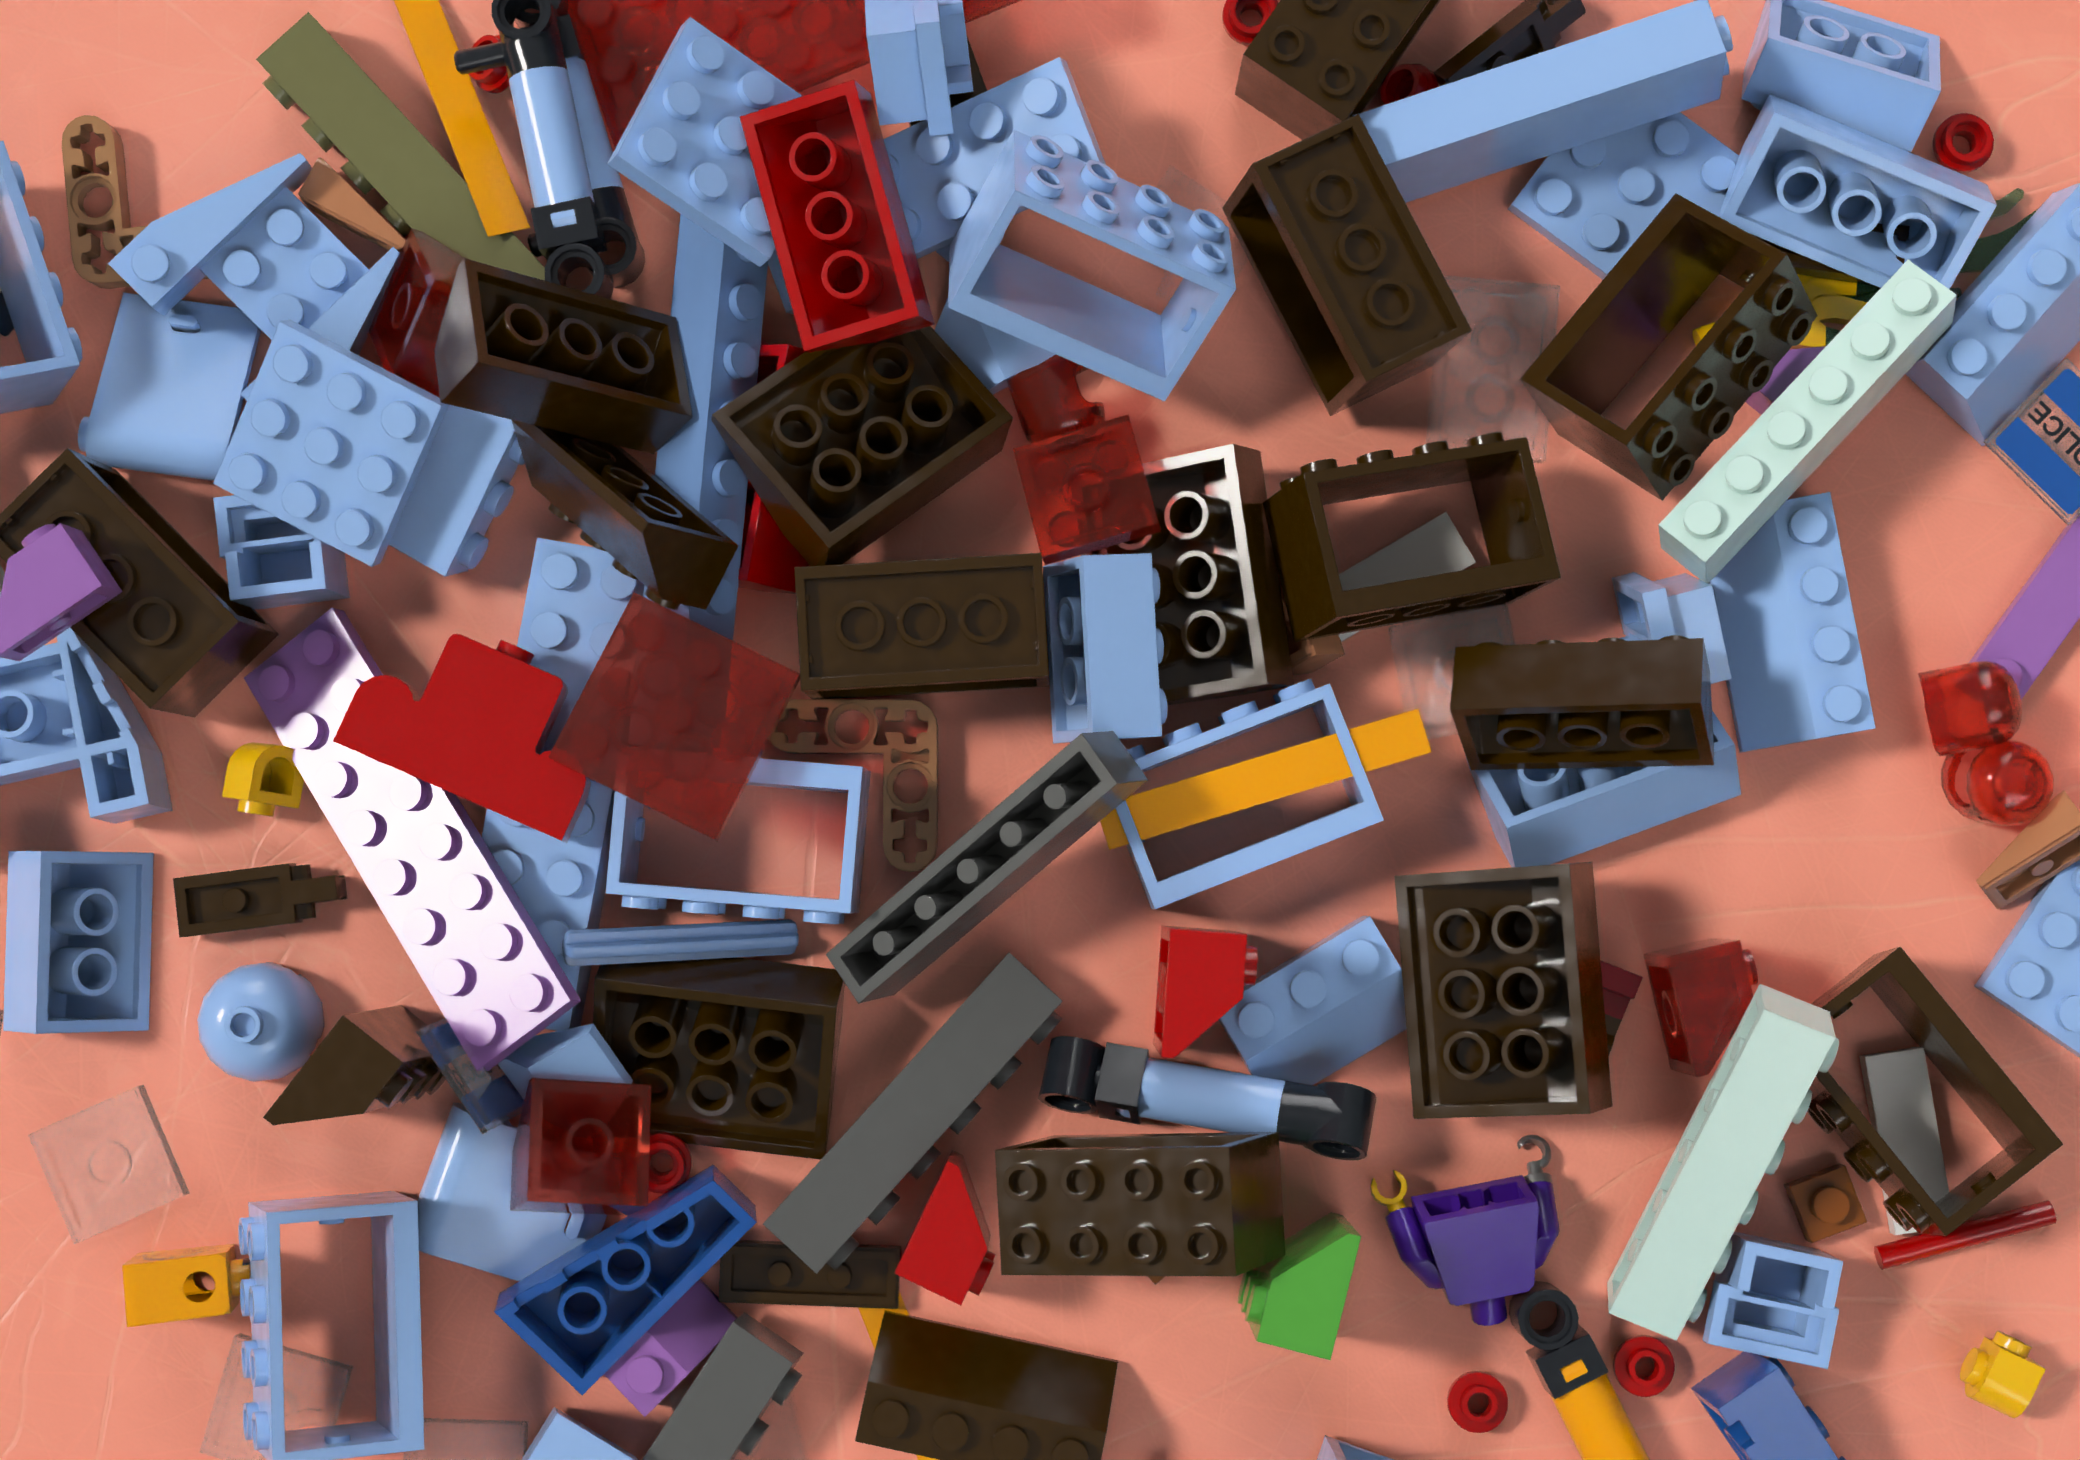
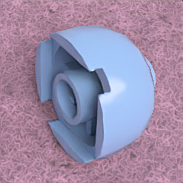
M272 962L242 965L220 977L203 997L197 1018L199 1040L210 1061L228 1075L253 1082L283 1078L303 1067L311 1057L309 1055L315 1049L317 1039L321 1038L324 1028L322 1002L310 981L301 974L297 975L291 969Z

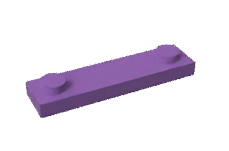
M2080 508L1953 684L2000 719L2009 718L2080 618Z

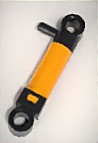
M1535 1281L1533 1288L1529 1292L1513 1295L1509 1305L1511 1323L1517 1332L1534 1346L1527 1350L1526 1353L1544 1389L1550 1394L1582 1460H1650L1606 1374L1609 1371L1590 1334L1578 1324L1579 1317L1576 1306L1570 1298L1557 1287L1548 1282ZM1553 1301L1557 1308V1316L1554 1323L1545 1329H1533L1529 1321L1532 1308L1539 1302Z

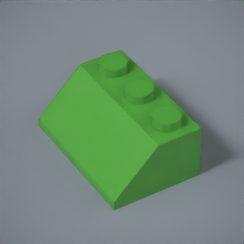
M1332 1212L1287 1238L1285 1240V1256L1243 1274L1238 1294V1303L1242 1304L1241 1312L1245 1313V1321L1249 1323L1256 1341L1331 1360L1361 1240L1359 1233L1343 1215Z

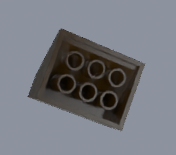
M931 326L879 342L808 353L804 352L713 413L711 421L782 534L810 566L841 565L997 455L1003 449L1013 420L1010 413Z
M1229 444L1070 479L1081 556L1152 553V568L1157 570L1160 578V596L1155 604L1156 628L1161 631L1164 641L1163 659L1158 664L1159 688L1166 695L1167 705L1239 696L1294 685L1278 569L1262 504L1267 500L1261 452L1259 450Z
M1581 862L1395 876L1414 1119L1591 1114L1612 1107L1593 863Z
M745 958L600 965L594 981L593 1024L630 1075L633 1082L604 1128L594 1133L644 1139L656 1133H669L679 1137L686 1144L821 1160L827 1151L842 1024L844 981L836 969Z

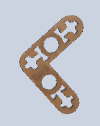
M84 115L77 117L66 126L62 134L61 143L74 268L83 279L99 288L131 287L108 263L105 268L106 273L103 274L101 270L90 265L91 259L100 257L101 247L98 237L92 233H86L87 229L108 231L115 228L113 234L102 232L104 248L117 255L147 227H131L122 139L111 125L96 116ZM90 132H94L105 140V145L98 146L95 149V161L97 167L104 172L109 171L108 176L94 173L91 156L80 149V144L90 141ZM83 171L89 173V174H86V175H82V176H81V172H83ZM94 188H108L113 198L110 210L104 216L97 218L89 217L83 207L85 196Z
M791 699L781 701L775 705L767 715L765 729L772 745L783 752L792 754H883L884 854L891 865L902 871H920L930 865L936 856L938 847V724L931 709L922 702L914 700ZM829 709L824 725L828 739L827 745H816L820 734L818 732L799 733L797 743L790 744L788 743V736L777 731L778 722L786 721L789 711L797 710L798 717L802 721L820 722L817 710ZM877 709H888L885 717L886 722L905 721L907 711H916L918 720L928 723L927 732L919 733L914 744H907L905 735L902 733L885 732L888 744L875 745L880 728L875 711ZM850 710L863 713L869 723L868 734L862 741L855 744L842 742L835 730L836 721L839 716ZM904 770H918L927 779V793L917 803H904L898 799L894 792L895 779ZM894 809L908 813L929 810V821L927 823L916 820V836L919 839L927 840V850L918 852L913 863L905 862L904 853L894 851V841L903 839L905 836V820L893 823Z

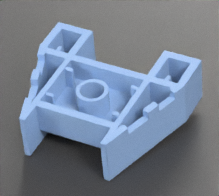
M299 153L152 221L108 264L152 308L163 316L207 276L271 340L279 322L290 319L359 355L368 337L367 334L384 301L390 295L405 265V261L401 254L392 247L368 269L293 194L305 182L312 169L307 159ZM255 380L240 393L246 401Z
M71 628L57 636V643L43 645L21 661L0 657V786L81 767L90 818L116 824L173 811L163 757L159 747L118 675Z

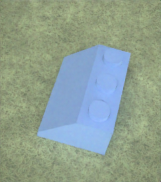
M1766 0L1743 72L1741 99L1750 102L1756 109L1761 111L1770 93L1896 147L1912 152L1941 92L1940 36L1824 0Z
M1152 553L1082 555L1043 566L1053 744L1071 743L1081 733L1114 731L1119 740L1161 737L1162 724L1166 721L1168 706L1166 695L1159 688L1158 664L1163 659L1164 641L1161 631L1156 628L1155 604L1160 596V578L1157 570L1152 568Z
M8 851L3 1031L45 1034L149 1030L154 853Z
M1361 916L1256 979L1255 986L1245 985L1243 999L1223 1015L1219 1021L1251 1075L1314 1085L1407 1029L1402 969L1370 916Z

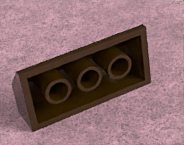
M466 258L458 265L434 349L441 403L650 454L656 453L693 417L676 317Z
M511 420L531 484L551 502L549 510L553 514L581 528V539L597 549L608 552L614 557L612 566L624 575L640 580L647 587L645 595L655 603L672 610H678L680 604L707 609L739 545L620 446Z
M1671 635L1660 640L1626 641L1620 638H1604L1598 642L1579 643L1543 640L1536 644L1522 645L1483 642L1476 646L1455 647L1450 712L1471 770L1714 765L1710 669L1703 638L1689 639L1684 636Z
M403 1005L343 1015L263 1118L272 1125L364 1114L383 1107L390 1109L398 1102L405 1104L411 1098L418 1100L425 1092L432 1095L449 1076L447 1072L453 1070L454 1067L449 1063L444 1066L439 1065L433 1056L434 1054L431 1053L422 1038L424 1034L434 1030Z
M885 1310L867 1382L855 1442L938 1460H1101L1118 1360Z

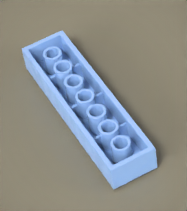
M537 537L517 646L534 654L530 665L559 677L568 687L566 699L541 754L544 751L555 749L570 753L586 767L589 772L591 786L588 798L567 843L490 809L486 810L482 838L581 999V1002L545 1028L560 1031L581 1026L592 965L569 966L565 964L562 941L565 932L569 930L599 929L607 883L619 747L632 748L629 745L644 584L640 580L628 577L612 566L614 557L606 551L595 547Z

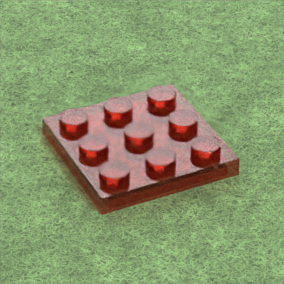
M634 592L548 758L718 842L800 681V673Z

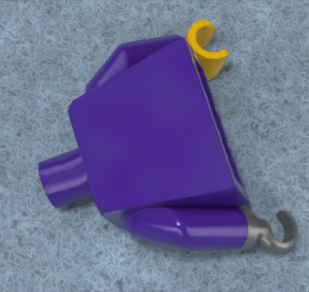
M1537 1135L1524 1136L1517 1142L1519 1149L1528 1143L1535 1144L1541 1149L1543 1154L1541 1160L1527 1163L1528 1175L1524 1177L1519 1175L1412 1196L1413 1208L1406 1207L1403 1197L1406 1195L1407 1182L1400 1172L1393 1170L1395 1179L1400 1186L1399 1194L1394 1198H1385L1380 1195L1375 1178L1371 1182L1370 1189L1374 1200L1381 1205L1387 1206L1389 1211L1385 1220L1402 1262L1428 1288L1442 1289L1449 1304L1455 1306L1470 1304L1472 1321L1478 1325L1491 1326L1505 1321L1507 1318L1505 1296L1529 1292L1533 1288L1535 1269L1544 1264L1559 1234L1560 1229L1552 1177L1548 1173H1543V1168L1548 1165L1551 1159V1149L1549 1144Z

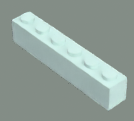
M1907 260L1658 524L1661 549L1697 578L1709 583L1953 324L1957 295L1910 260Z
M1759 984L1607 1282L1609 1314L1676 1341L1686 1322L1694 1323L1699 1318L1707 1296L1705 1286L1713 1272L1720 1274L1726 1267L1732 1251L1731 1236L1738 1223L1746 1225L1750 1221L1758 1202V1191L1756 1189L1764 1174H1774L1781 1162L1785 1149L1783 1137L1791 1122L1799 1124L1808 1111L1812 1098V1091L1809 1088L1818 1071L1826 1073L1835 1060L1839 1048V1039L1835 1037L1830 1011Z

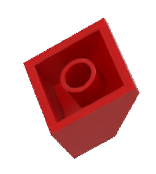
M954 1150L951 1151L894 1274L960 1306L968 1291L979 1296L993 1267V1260L996 1255L988 1251L991 1234L962 1154Z

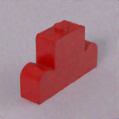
M461 634L451 635L422 698L419 697L415 689L397 677L388 675L371 677L363 682L355 692L333 739V742L566 843L588 798L591 786L589 772L586 767L570 753L555 749L544 751L541 754L568 694L567 685L559 677L530 665L534 654L503 640H500L495 650Z

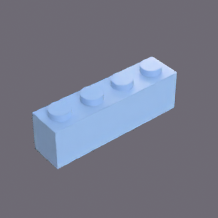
M449 405L390 540V546L445 577L467 572L468 569H473L483 558L489 543L488 538L484 537L493 517L500 516L509 504L514 491V487L509 483L518 465L525 463L511 419Z

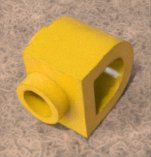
M255 742L240 746L229 759L222 797L238 799V812L273 817L275 806L299 809L304 779L292 760L294 750L283 745Z
M1996 1331L1993 1340L1984 1336L1979 1349L1974 1347L1969 1351L1960 1370V1380L1965 1382V1394L1967 1397L2011 1418H2017L2029 1405L2046 1369L2028 1357L2031 1346L2003 1332Z

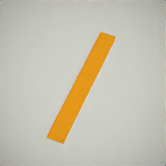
M394 0L487 236L491 237L530 228L469 74L462 75L456 69L454 54L459 49L439 0Z
M1419 709L1348 729L1365 772L1432 752ZM1335 733L1137 793L1125 800L1141 840L1349 778L1353 775ZM1114 809L1100 821L1109 850L1129 844L1117 811Z

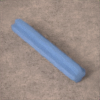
M790 919L581 929L565 932L562 941V951L565 964L569 966L791 955L798 946L799 934L796 923Z

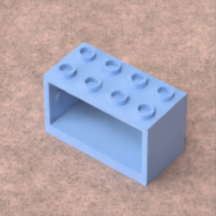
M1014 130L953 238L949 250V309L1162 401H1166L1236 290L1229 227L1225 226L1216 215L1203 209L1192 211L1172 202L1167 194L1154 186L1142 185L1139 187L1118 177L1110 167L1099 161H1082L1063 152L1062 148L1049 138L1040 135L1030 137L1017 130ZM1021 205L1182 277L1183 280L1162 314L1159 315L1005 247L1000 243L1006 229Z
M0 141V288L26 363L0 367V414L53 404L80 366L82 360V347L79 336L73 327L67 328L61 310L63 305L61 283L55 272H48L42 255L44 236L41 225L35 216L29 217L23 199L25 194L23 172L17 161H10L4 141Z
M1312 679L1299 682L1278 691V694L1273 695L1276 704L1260 711L1255 700L1221 713V716L1218 717L1221 726L1203 733L1199 723L1186 726L1165 735V738H1163L1165 748L1147 755L1142 744L1127 749L1144 773L1313 707L1324 737L1336 733L1353 775L1341 780L1351 806L1159 881L1155 877L1142 842H1145V840H1141L1126 800H1124L1115 809L1129 842L1127 848L1151 909L1156 910L1384 821L1330 683L1315 689Z
M619 747L606 894L622 895L621 907L666 909L667 899L683 900L682 912L725 914L727 903L743 905L742 917L785 919V909L788 908L804 910L803 922L844 924L845 913H859L871 771L861 766ZM646 777L848 793L839 899L637 883L640 842L643 841L645 833L643 808Z
M396 1191L248 1202L249 1217L240 1218L238 1225L241 1255L248 1254L250 1260V1279H241L240 1282L241 1313L243 1317L250 1316L252 1340L243 1341L241 1348L243 1377L251 1378L253 1386V1402L244 1403L245 1440H252L254 1450H258L266 1460H337L425 1450L418 1201ZM371 1217L376 1421L285 1431L280 1224L319 1221V1224L344 1223V1219Z

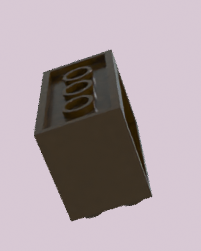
M1281 0L1243 54L1235 95L1301 140H1304L1353 117V115L1364 112L1382 86L1386 76L1394 69L1441 0Z
M1359 114L1253 163L1222 207L1330 416L1432 367L1472 331Z
M1675 193L1520 380L1559 436L1663 501L1674 486L1680 485L1689 477L1694 468L1695 461L1711 442L1726 433L1732 424L1734 415L1748 398L1767 384L1774 367L1790 348L1798 345L1805 339L1811 329L1812 322L1818 315L1786 253ZM1719 274L1744 288L1626 430L1601 416Z
M1493 432L1469 439L1466 447L1449 449L1447 441H1436L1412 449L1413 455L1394 458L1392 450H1380L1358 457L1356 459L1357 464L1338 467L1336 459H1324L1302 466L1300 468L1301 475L1280 482L1281 490L1262 504L1294 642L1511 604L1561 578L1527 437L1504 440L1502 432ZM1471 481L1490 566L1346 591L1342 590L1323 505Z
M67 448L0 514V557L6 563L8 558L24 548L22 545L23 539L44 525L55 524L57 526L62 523L84 533L122 592L70 628L150 709L196 717L279 635L255 609L230 601L228 582L116 469Z
M1041 553L794 567L801 691L811 699H842L1049 686Z
M1896 947L1874 954L1811 1004L1830 1011L1831 1017L1835 1019L1853 1005L1851 1000L1870 986L1919 1047L1924 1048L1928 1058L2004 1150L1934 1203L1828 1071L1826 1073L1818 1071L1809 1088L1812 1091V1098L1807 1112L1827 1134L1833 1130L1837 1132L1850 1148L1844 1153L1847 1162L1864 1181L1869 1182L1873 1178L1889 1197L1883 1202L1884 1207L1905 1231H1909L1914 1227L1918 1233L1947 1236L2061 1147L2063 1143L1901 947Z
M1279 1132L1053 1135L995 1150L1001 1275L1238 1276L1285 1256Z

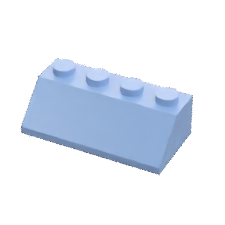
M1769 93L1742 146L1719 217L1754 236L1879 288H1882L1903 265L1896 258L1897 255L1905 259L1904 263L1910 260L1950 290L1997 204L1988 185ZM1878 223L1882 224L1884 233L1874 232L1872 230L1877 226ZM1898 225L1910 226L1909 240H1906V242L1897 240V236L1893 235Z
M2080 183L2050 195L1956 300L1953 324L1906 373L1919 388L1981 446H1985L1991 441L2080 341Z
M1826 492L1787 499L1708 583L1713 587L1732 679L1726 680L1740 753L1876 728L1831 493Z
M1712 711L1714 765L1508 770L1470 769L1495 838L1511 867L1551 865L1741 795L1734 742Z

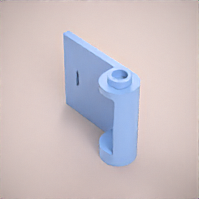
M123 292L89 417H83L79 426L78 446L80 451L86 452L87 457L113 468L214 481L239 421L244 400L240 393L248 384L261 329L237 307L180 300L163 316L152 308L139 294Z
M453 1103L417 1200L419 1251L520 1281L601 1232L626 1162L512 1126L510 1121L504 1117L485 1127H481L466 1104ZM574 1208H576L575 1211H574V1212L572 1213V1215H571V1218H570V1220H569V1223H568L566 1232H564V1229H565V1226H566V1224H567L569 1215H570L571 1211H572Z

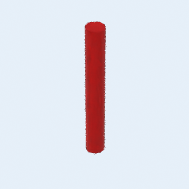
M2046 1200L1964 1222L1947 1236L1923 1233L1874 1246V1254L1880 1269L1883 1270L2056 1224V1214L2050 1201Z

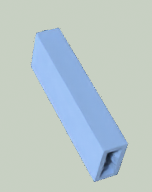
M1696 0L1359 113L1401 196L1405 203L1720 99L1723 76L1729 74L1726 52L1733 50L1732 38L1724 16L1714 17L1708 0Z

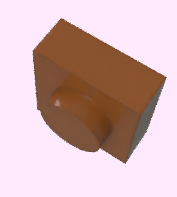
M1839 1163L1784 1184L1804 1238L1810 1243L1820 1241L1867 1222L1845 1165Z

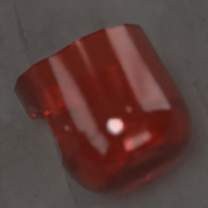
M1054 355L1039 365L1026 369L1007 380L1022 431L1034 449L1048 454L1066 453L1085 446L1101 433L1105 421L1103 402L1086 401L1081 395L1076 381V375L1088 370V368L1061 356Z
M1976 661L1918 673L1932 743L1937 756L2003 744L2011 739L2019 730L2022 721L2020 693L2012 674L2003 665L1992 661Z
M1971 736L1956 741L1945 751L1947 755L1941 768V786L1949 804L1963 817L1983 824L2019 826L2036 819L2047 808L2053 794L2054 776L2048 760L2036 748L2017 740ZM1985 743L1991 744L1986 746L1973 759L1968 770L1967 794L1970 804H1967L1961 800L1955 790V775L1961 758L1972 748Z

